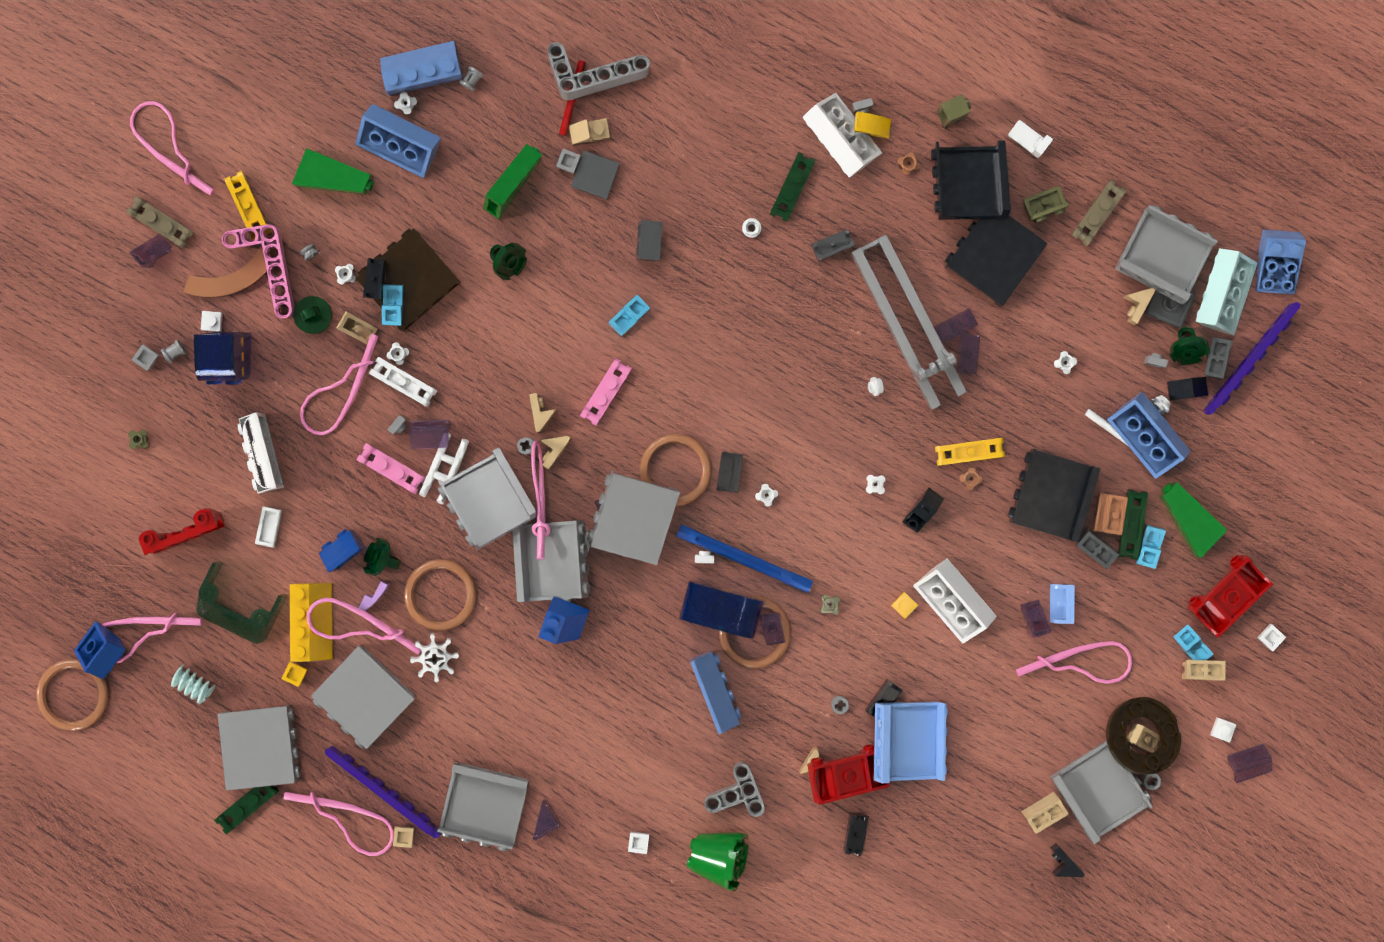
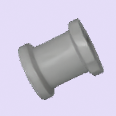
M469 66L468 73L459 83L474 92V87L484 75Z
M178 339L168 348L161 349L163 356L170 364L180 355L187 354L185 347Z
M527 437L520 439L517 443L519 452L526 455L531 454L534 440ZM529 441L531 449L524 451L522 443Z

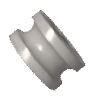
M314 243L300 251V254L304 255L305 261L312 259L319 253V250L315 249Z
M836 696L831 701V707L835 713L844 714L849 709V703L845 697ZM839 700H842V703L845 702L842 710H838V707L835 708V704H838Z
M1156 773L1143 775L1142 783L1147 789L1155 790L1160 786L1161 779ZM1148 777L1156 778L1154 785L1147 784V781H1149Z

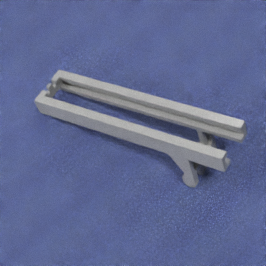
M887 235L853 251L851 255L930 410L939 407L941 404L927 378L942 370L945 371L957 396L966 393L953 366L957 363L956 358L952 352L948 353L943 347ZM873 246H881L938 357V360L935 361L936 365L934 362L928 364L930 368L927 370L921 367L864 255L865 250Z

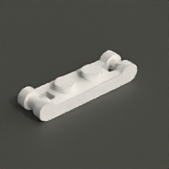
M377 357L375 361L377 363L373 369L371 368L369 374L424 406L429 407L432 396H435L437 393L436 389L384 359ZM383 366L387 368L384 375L380 373ZM421 389L426 391L423 397L418 395Z

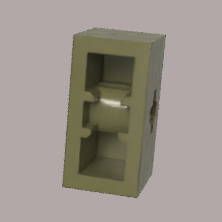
M963 95L941 103L937 113L943 127L946 128L964 120L970 113L971 105L967 98L964 99Z

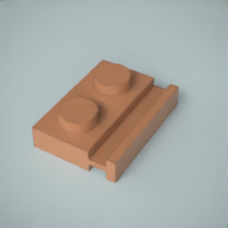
M1099 493L1093 531L1122 535L1128 497Z

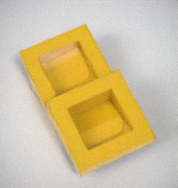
M856 112L854 132L870 134V136L889 138L891 119L874 114Z

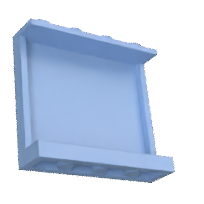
M938 701L875 703L874 781L880 783L926 779L945 781L947 773L945 765L947 755L946 736L948 733L946 727V717L948 715L946 703Z

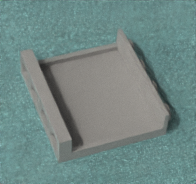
M1149 205L1142 213L1114 269L1149 288L1156 289L1155 291L1183 305L1188 301L1191 295L1190 291L1212 247L1218 240L1214 239L1213 235L1207 232L1202 233L1198 231L1192 224H1185L1179 221L1180 219L1177 216L1162 212L1163 210L1160 207Z
M500 448L493 450V455L450 479L444 482L438 481L440 485L437 488L442 498L447 497L449 501L447 506L451 514L456 513L459 518L456 520L461 531L465 529L468 534L465 536L470 547L474 545L476 550L537 517L535 508Z
M611 470L610 475L607 474L604 483L606 489L600 495L599 504L601 505L599 511H596L594 514L593 522L595 524L593 530H589L587 540L593 548L657 565L680 492L673 487L666 488L617 474Z
M583 520L547 523L550 526L551 532L545 537L544 560L537 559V536L532 532L533 524L522 525L512 531L517 602L552 600L554 596L560 599L589 597L590 584L587 579L589 566L586 563L588 548L585 543L586 526Z
M362 644L311 695L314 699L313 703L317 707H323L328 712L327 716L332 721L340 723L342 725L340 728L347 735L351 734L359 747H365L366 749L417 698Z
M290 704L279 707L233 712L223 711L218 713L226 790L290 784L299 780L298 777H301L300 766H297L296 760L299 757L298 747H295L294 739L297 738L296 728H293L292 724L295 714Z
M1107 740L1049 776L1093 844L1100 841L1099 837L1146 807L1152 808L1150 795L1146 790L1143 792L1139 786L1142 784L1136 774L1132 775L1130 771L1117 763L1108 748Z
M455 762L452 767L451 780L437 832L448 838L453 836L460 837V840L464 842L474 840L478 841L479 845L489 847L490 845L498 846L497 849L502 851L512 850L530 779Z

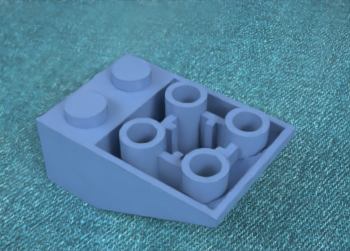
M1262 230L1258 252L1256 292L1295 294L1306 239L1301 232Z

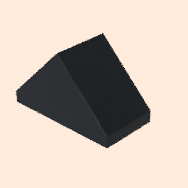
M1206 377L1167 381L1169 401L1208 396Z

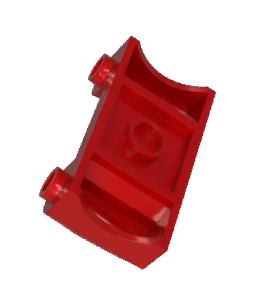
M203 508L197 511L193 516L195 525L183 528L182 533L178 531L169 534H157L153 530L142 532L139 536V543L144 555L152 552L156 554L226 527L221 512L211 508Z
M1236 555L1230 560L1229 569L1231 571L1205 596L1195 595L1188 602V609L1217 638L1273 585L1256 568L1252 560L1245 555Z
M865 745L859 754L831 761L822 760L821 757L811 759L807 766L814 803L821 805L890 787V783L874 781L875 745Z

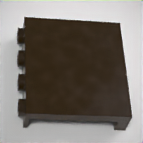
M414 228L406 230L401 235L402 239L397 243L395 241L386 248L387 252L383 255L379 254L374 258L375 260L383 259L387 261L385 284L404 285L402 325H396L402 332L407 330L461 283ZM366 266L363 267L357 273L359 276L356 277L357 281L363 286V288L365 284V276L367 269ZM374 299L382 309L383 300Z

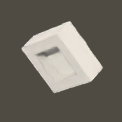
M202 311L201 330L222 332L223 313Z
M699 551V555L695 554V563L714 564V555H710L711 551Z
M1269 624L1257 638L1267 648L1274 651L1286 637L1275 626Z
M1216 717L1210 735L1230 742L1236 724Z
M630 831L628 852L647 854L649 834Z

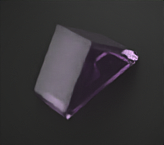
M543 799L532 840L540 839L561 825L548 800Z

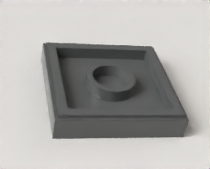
M583 150L571 187L607 200L620 163Z
M1155 291L1145 314L1181 329L1196 293L1190 291L1191 295L1188 301L1182 305Z

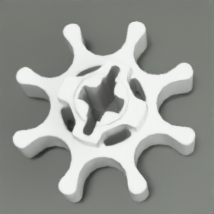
M431 633V643L429 645L423 646L419 641L415 642V646L420 648L422 653L419 657H411L410 662H420L423 664L422 670L418 672V677L421 678L426 671H432L435 675L434 681L438 682V672L445 669L450 674L454 673V669L449 667L447 662L451 658L457 659L459 654L458 652L448 653L446 651L447 645L451 643L450 638H447L443 644H437L434 640L435 634ZM432 654H436L438 657L437 661H433Z

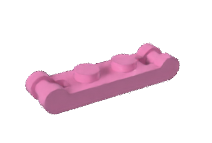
M615 358L580 414V417L589 419L595 426L599 423L632 370V367L629 365L625 366L620 363L621 360ZM616 369L622 372L620 377L614 375ZM592 407L599 410L596 415L590 412Z
M368 443L364 445L363 453L356 460L406 488L408 491L414 494L417 493V487L420 482L423 483L424 476ZM371 453L376 455L373 461L368 459ZM409 476L414 478L411 484L406 482Z

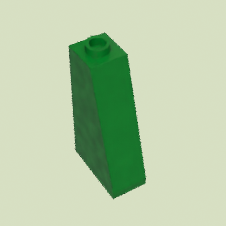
M526 144L485 195L483 209L498 220L541 162L542 154H540L536 147Z
M306 148L292 184L298 188L366 195L368 191H371L374 181L372 180L373 177L368 173Z
M1169 482L1163 487V493L1160 495V498L1193 555L1197 558H1202L1227 532V529L1178 482H1173L1172 484Z

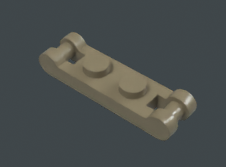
M1112 179L1106 184L1071 234L1074 238L1078 237L1082 240V243L1086 246L1092 241L1097 231L1127 191L1125 188L1115 185L1116 182ZM1110 190L1116 194L1114 198L1107 195ZM1084 227L1090 231L1088 234L1082 232Z
M135 196L131 208L128 207L126 213L184 249L187 245L186 241L189 237L193 236L194 232ZM141 206L145 208L142 215L138 213ZM179 230H180V231L183 232V233H182V235L180 236V238L178 239V238L176 237V235L178 234V232H179Z

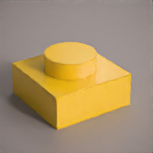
M905 592L891 604L904 619L918 606Z
M289 662L281 679L300 687L308 669L294 662Z

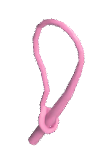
M147 101L138 105L130 117V127L136 138L159 161L183 177L187 186L192 183L210 196L213 195L215 189L191 174L189 161L179 152L175 137L176 124L171 112L163 104L155 101ZM155 105L168 115L172 124V140L175 153L186 163L185 169L160 154L137 133L134 127V118L142 107Z
M371 334L361 363L350 366L342 380L330 386L319 388L307 396L300 411L301 422L306 430L316 435H325L338 427L355 400L368 365L374 363L370 359L378 339L377 335ZM359 367L349 398L334 426L322 432L310 428L304 418V409L309 400L319 392L330 390L344 383L352 370Z
M535 440L532 444L531 462L537 501V522L533 524L532 532L537 536V559L544 560L545 537L550 534L551 529L545 523L542 450L540 443ZM536 446L539 454V487L535 467Z
M323 598L314 602L307 612V622L310 629L315 634L326 639L340 640L353 635L368 634L380 640L395 639L417 655L421 652V649L416 647L415 643L402 635L404 633L402 629L394 630L368 612L334 598ZM334 602L364 617L388 635L383 637L371 631L349 632L340 636L327 635L318 631L312 625L311 613L314 607L320 603Z
M174 613L171 617H133L110 621L102 625L108 627L133 623L166 624L163 630L148 632L128 654L116 662L120 663L132 656L137 647L149 636L163 634L172 625L201 626L203 623L202 618L177 617L178 614Z
M1108 641L1078 646L1046 658L1037 656L1039 661L1016 669V674L1019 677L1048 666L1054 671L1073 669L1087 675L1096 682L1110 684L1120 682L1126 678L1131 671L1133 662L1127 647L1119 642ZM1109 645L1122 648L1127 654L1129 662L1125 673L1119 678L1111 680L1096 678L1088 671L1073 665L1054 667L1052 665L1054 662L1079 652Z
M289 792L284 793L285 800L313 804L320 815L335 820L344 832L348 843L360 853L368 856H379L392 846L394 830L391 823L374 812L352 804L316 797L314 792H311L310 796ZM319 805L351 810L383 821L390 830L388 845L378 852H368L360 849L351 841L347 830L338 818L321 811Z

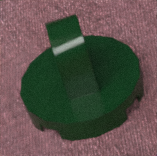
M509 243L505 246L494 245L490 250L494 273L503 280H511L510 277L514 274L518 276L527 262L525 257L526 249L518 243Z
M308 296L301 299L295 306L293 313L294 322L297 327L305 333L314 335L328 329L333 316L327 301L316 296Z
M1191 327L1181 328L1178 332V341L1174 342L1170 347L1172 360L1174 362L1176 360L1180 361L1182 365L1198 363L1202 361L1201 357L1208 356L1210 352L1208 341L1203 337L1196 336L1194 329ZM1184 334H1191V335H1192V336H1189V337L1182 338V336H1183Z
M376 538V543L371 542L364 556V562H367L366 567H363L365 573L377 576L384 570L385 566L398 570L401 560L390 556L391 548L388 540Z

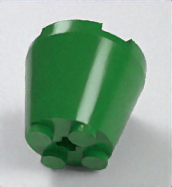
M740 832L700 833L691 840L690 849H692V854L688 858L687 868L716 885L735 892L740 885V882H737V880L744 873L749 845L745 844V839L748 838V834Z

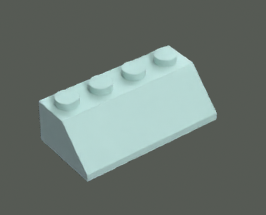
M1219 248L1212 273L1209 275L1206 291L1203 294L1201 307L1197 312L1196 322L1205 327L1234 336L1258 263L1239 251Z

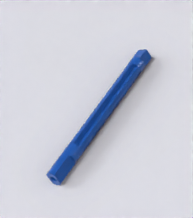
M681 524L676 537L701 546L806 593H809L813 581L727 545Z

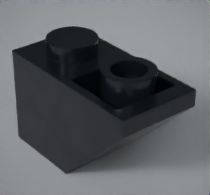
M928 488L902 522L918 533L937 512L944 498L931 488Z

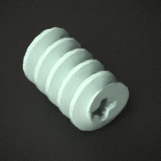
M181 665L173 676L171 687L174 688L178 685L177 690L179 692L185 689V696L191 694L190 698L192 700L198 697L197 703H203L211 695L216 685L209 688L210 681L203 684L202 676L196 680L197 673L195 672L190 676V668L182 671L184 665Z

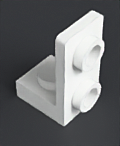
M1021 120L1015 124L1008 134L1011 139L1037 158L1043 154L1053 140L1048 135L1043 138Z

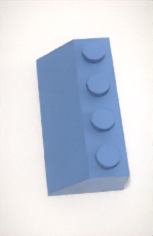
M455 41L380 58L382 78L386 93L389 96L464 79Z
M372 104L362 116L355 145L424 178L438 151L441 137Z
M1143 392L1133 397L1107 419L1155 479L1183 461L1191 451Z
M711 650L691 658L690 663L718 734H722L739 725V719L742 716L738 707L734 708L732 701L735 698L731 689L727 690L725 683L728 681L724 671L720 672L718 665L721 663L717 653L713 655Z

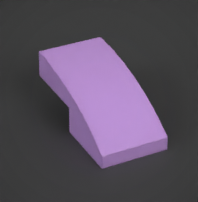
M384 580L381 581L373 596L370 594L364 596L359 609L366 611L375 605L387 591L390 583Z

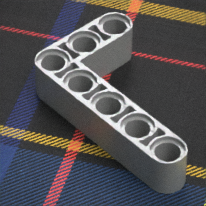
M554 42L547 49L548 60L560 96L564 100H573L647 77L650 72V60L648 57L637 55L573 74L565 48L561 43ZM555 52L560 53L559 56H553L552 54ZM638 65L646 66L644 69L637 68ZM560 69L566 70V72H565V73H562V74L559 73L558 71H559ZM621 70L627 71L626 74H620L618 72ZM606 75L609 78L607 80H603L600 77ZM584 81L591 82L589 85L582 84ZM570 86L572 90L566 91L564 87Z

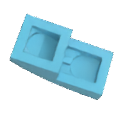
M383 285L382 325H402L404 285Z
M636 295L608 324L622 337L647 313L650 307Z
M1146 524L1141 540L1139 557L1136 561L1137 564L1156 568L1161 554L1160 548L1166 533L1165 529Z
M1186 625L1173 637L1192 660H1208L1213 655L1189 625Z

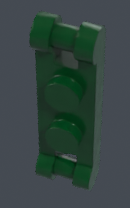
M798 152L770 212V215H777L785 222L788 221L816 161L813 158L804 157V154ZM800 163L806 165L805 171L798 168ZM781 204L787 206L786 211L779 208Z
M1128 489L1126 493L1128 501L1123 532L1118 548V557L1124 558L1127 556L1138 560L1148 492L1141 491L1139 493ZM1134 500H1139V506L1133 505ZM1127 543L1133 544L1132 550L1126 549Z
M273 786L253 787L214 819V821L222 826V831L225 834H228L277 794L279 790ZM263 787L268 792L266 795L260 790ZM227 816L233 819L231 824L225 819Z

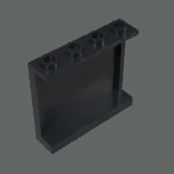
M998 140L996 146L939 147V142H936L935 148L931 149V161H935V166L932 167V177L936 178V184L933 185V194L937 195L934 211L938 213V220L1007 219L1011 207L1005 140Z
M1011 216L1007 219H979L977 223L973 221L967 229L969 231L967 237L964 238L962 236L956 244L958 247L955 253L951 252L945 260L947 264L944 268H949L995 301L994 304L998 307H1002L1048 244Z
M1031 449L1030 452L1027 451L1024 462L1027 464L1025 470H1022L1019 476L1021 484L1019 489L1016 488L1013 499L1016 501L1014 507H1010L1008 513L1009 522L1079 542L1101 468L1081 464L1038 451L1037 449Z

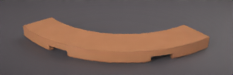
M262 244L255 256L234 273L215 278H203L189 274L183 293L199 297H224L241 292L254 285L267 273ZM272 247L270 249V256L273 258L277 257L278 249Z

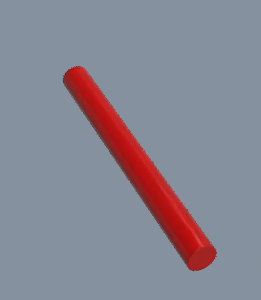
M578 60L575 74L584 71L585 61ZM576 99L567 101L559 135H567Z

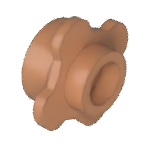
M909 152L904 157H899L897 163L902 167V173L908 175L912 170H918L920 167L915 154Z
M969 468L968 472L961 474L959 480L966 485L967 490H973L974 486L982 483V477L976 473L975 468Z

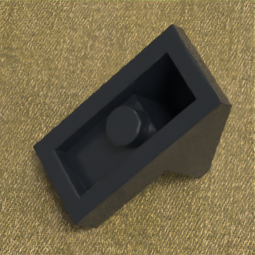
M1056 843L1050 847L1054 852L1052 856L1060 864L1052 872L1055 876L1083 877L1085 875Z

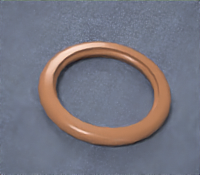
M668 434L653 441L645 450L639 467L640 478L642 481L652 483L649 475V465L653 455L661 447L679 443L692 448L701 460L702 476L699 484L693 491L678 497L676 506H683L692 503L706 491L712 474L711 460L703 445L696 439L682 434Z
M447 559L427 561L419 565L406 582L404 589L406 608L410 616L426 629L433 631L454 629L462 625L474 610L476 603L475 583L468 571L454 561ZM437 568L451 570L463 580L467 591V600L461 613L455 618L444 622H436L424 617L418 611L414 601V589L419 578L426 572Z
M761 596L745 597L734 602L726 609L719 624V640L725 654L738 665L747 668H762L775 663L783 656L791 639V627L784 610L777 603ZM761 606L773 612L780 622V642L777 648L764 658L750 659L743 657L734 650L729 641L728 627L730 621L739 610L745 607Z
M65 659L51 665L42 674L36 690V700L40 712L51 725L66 731H79L95 724L103 715L108 703V687L105 678L102 679L91 675L99 690V700L95 710L88 717L79 721H65L58 718L51 712L46 701V689L49 681L61 670L68 668L83 670L78 659Z

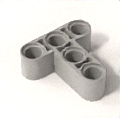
M739 761L733 767L737 783L709 793L705 797L704 804L708 812L716 813L745 802L750 815L758 817L764 813V802L750 766L744 761ZM741 766L747 769V773L742 776L736 772ZM748 784L754 787L751 793H746L743 790ZM732 791L736 793V798L728 800L725 797L726 794ZM714 798L719 803L716 807H710L708 801ZM752 803H760V810L753 811L750 808Z

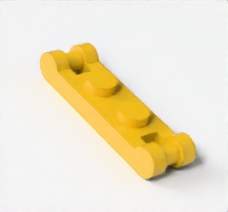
M241 170L233 177L228 176L224 178L246 228L253 227V224L258 222L260 226L268 225L244 172ZM240 182L242 186L236 188L235 184ZM270 228L267 229L266 235L271 233ZM250 231L249 234L254 241L256 235L253 231Z
M1003 438L935 447V452L938 453L937 466L1006 457L1005 451L1002 448ZM990 445L995 446V452L990 453ZM945 451H951V458L946 459Z

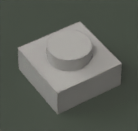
M872 98L853 103V114L856 112L869 113L873 107Z
M562 149L556 167L574 174L581 155Z
M142 344L132 358V361L145 370L150 371L160 355Z
M1152 353L1151 356H1145L1143 364L1162 369L1167 367L1168 360L1163 359V355Z
M399 415L387 430L393 435L401 434L406 429V422L408 420L404 416Z

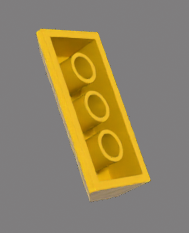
M332 583L290 584V662L333 659V639H326L315 634L307 622V612L314 602L323 598H333ZM333 602L320 603L314 607L311 613L312 625L318 631L327 635H333Z

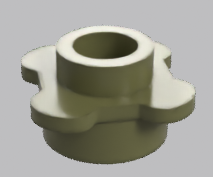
M132 430L128 433L130 437L129 447L131 449L148 447L146 430H141L140 432Z
M823 595L820 611L823 614L827 612L834 615L838 614L840 598L838 596L828 597Z

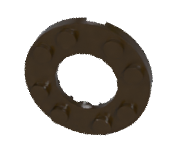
M1138 697L1122 702L1111 713L1106 727L1107 745L1113 758L1124 769L1139 775L1155 774L1167 769L1177 758L1181 747V733H1179L1176 723L1177 719L1166 705L1153 698ZM1137 717L1151 720L1157 726L1160 733L1159 745L1149 755H1141L1134 752L1128 744L1126 737L1127 726Z

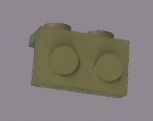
M1060 186L1022 200L1030 222L1036 220L1037 223L1048 219L1047 215L1054 213L1056 216L1066 212L1065 208L1069 206V203L1064 199Z

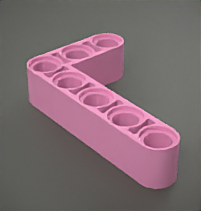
M261 225L225 232L222 236V243L227 248L262 244L275 314L280 318L291 317L295 306L280 229L275 225ZM268 228H272L275 232L274 237L271 239L266 236ZM250 231H253L256 235L253 242L247 239V234ZM231 234L236 236V243L234 245L228 242V237ZM272 247L278 249V256L275 258L270 256V249ZM276 266H279L282 270V274L279 277H276L273 273V269ZM279 285L285 287L286 292L283 296L277 293ZM283 304L289 307L287 315L282 314L280 311Z

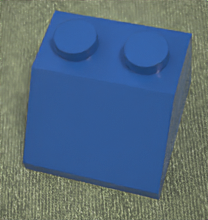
M344 529L337 535V540L333 543L329 541L321 547L322 551L319 555L329 573L337 571L366 548L353 530L347 531Z
M554 596L538 637L554 644L578 640L590 610Z
M95 621L74 649V652L84 672L104 679L111 672L118 659L123 656L126 648L119 637L101 623Z

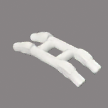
M444 432L428 475L419 492L420 496L426 497L434 478L444 482L457 474L469 444L467 439L461 440L454 458L445 454L451 433ZM441 461L452 465L448 475L437 471ZM440 494L437 502L444 504L447 497L442 498Z

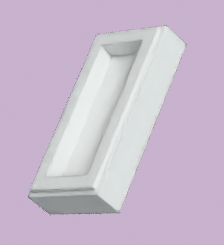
M262 507L255 544L275 548L283 510Z

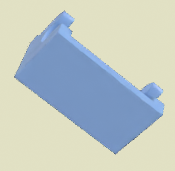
M1050 584V623L1074 624L1075 585Z

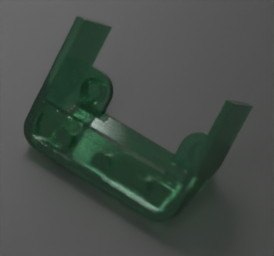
M212 562L199 589L196 604L197 614L252 643L259 644L264 642L288 595L285 593L278 595L270 612L265 609H257L248 618L216 602L219 590L213 583L223 562Z

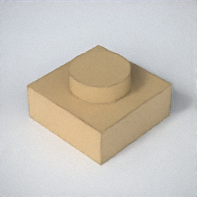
M395 826L393 846L412 848L415 827Z

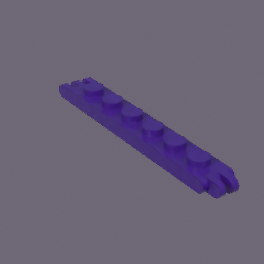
M1291 303L1283 310L1209 401L1204 409L1206 415L1213 414L1221 404L1225 405L1231 398L1229 394L1233 389L1237 390L1242 385V378L1254 370L1255 362L1257 360L1260 361L1267 354L1266 349L1268 346H1272L1279 339L1278 334L1281 330L1285 331L1292 323L1290 319L1299 310L1300 303Z
M330 746L325 750V754L426 834L433 838L440 836L441 833L437 832L438 828L429 821L430 817L416 811L415 806L411 802L402 800L396 790L392 788L389 790L384 786L385 782L379 777L374 778L369 774L370 771L363 765H357L351 755L343 754L334 746Z

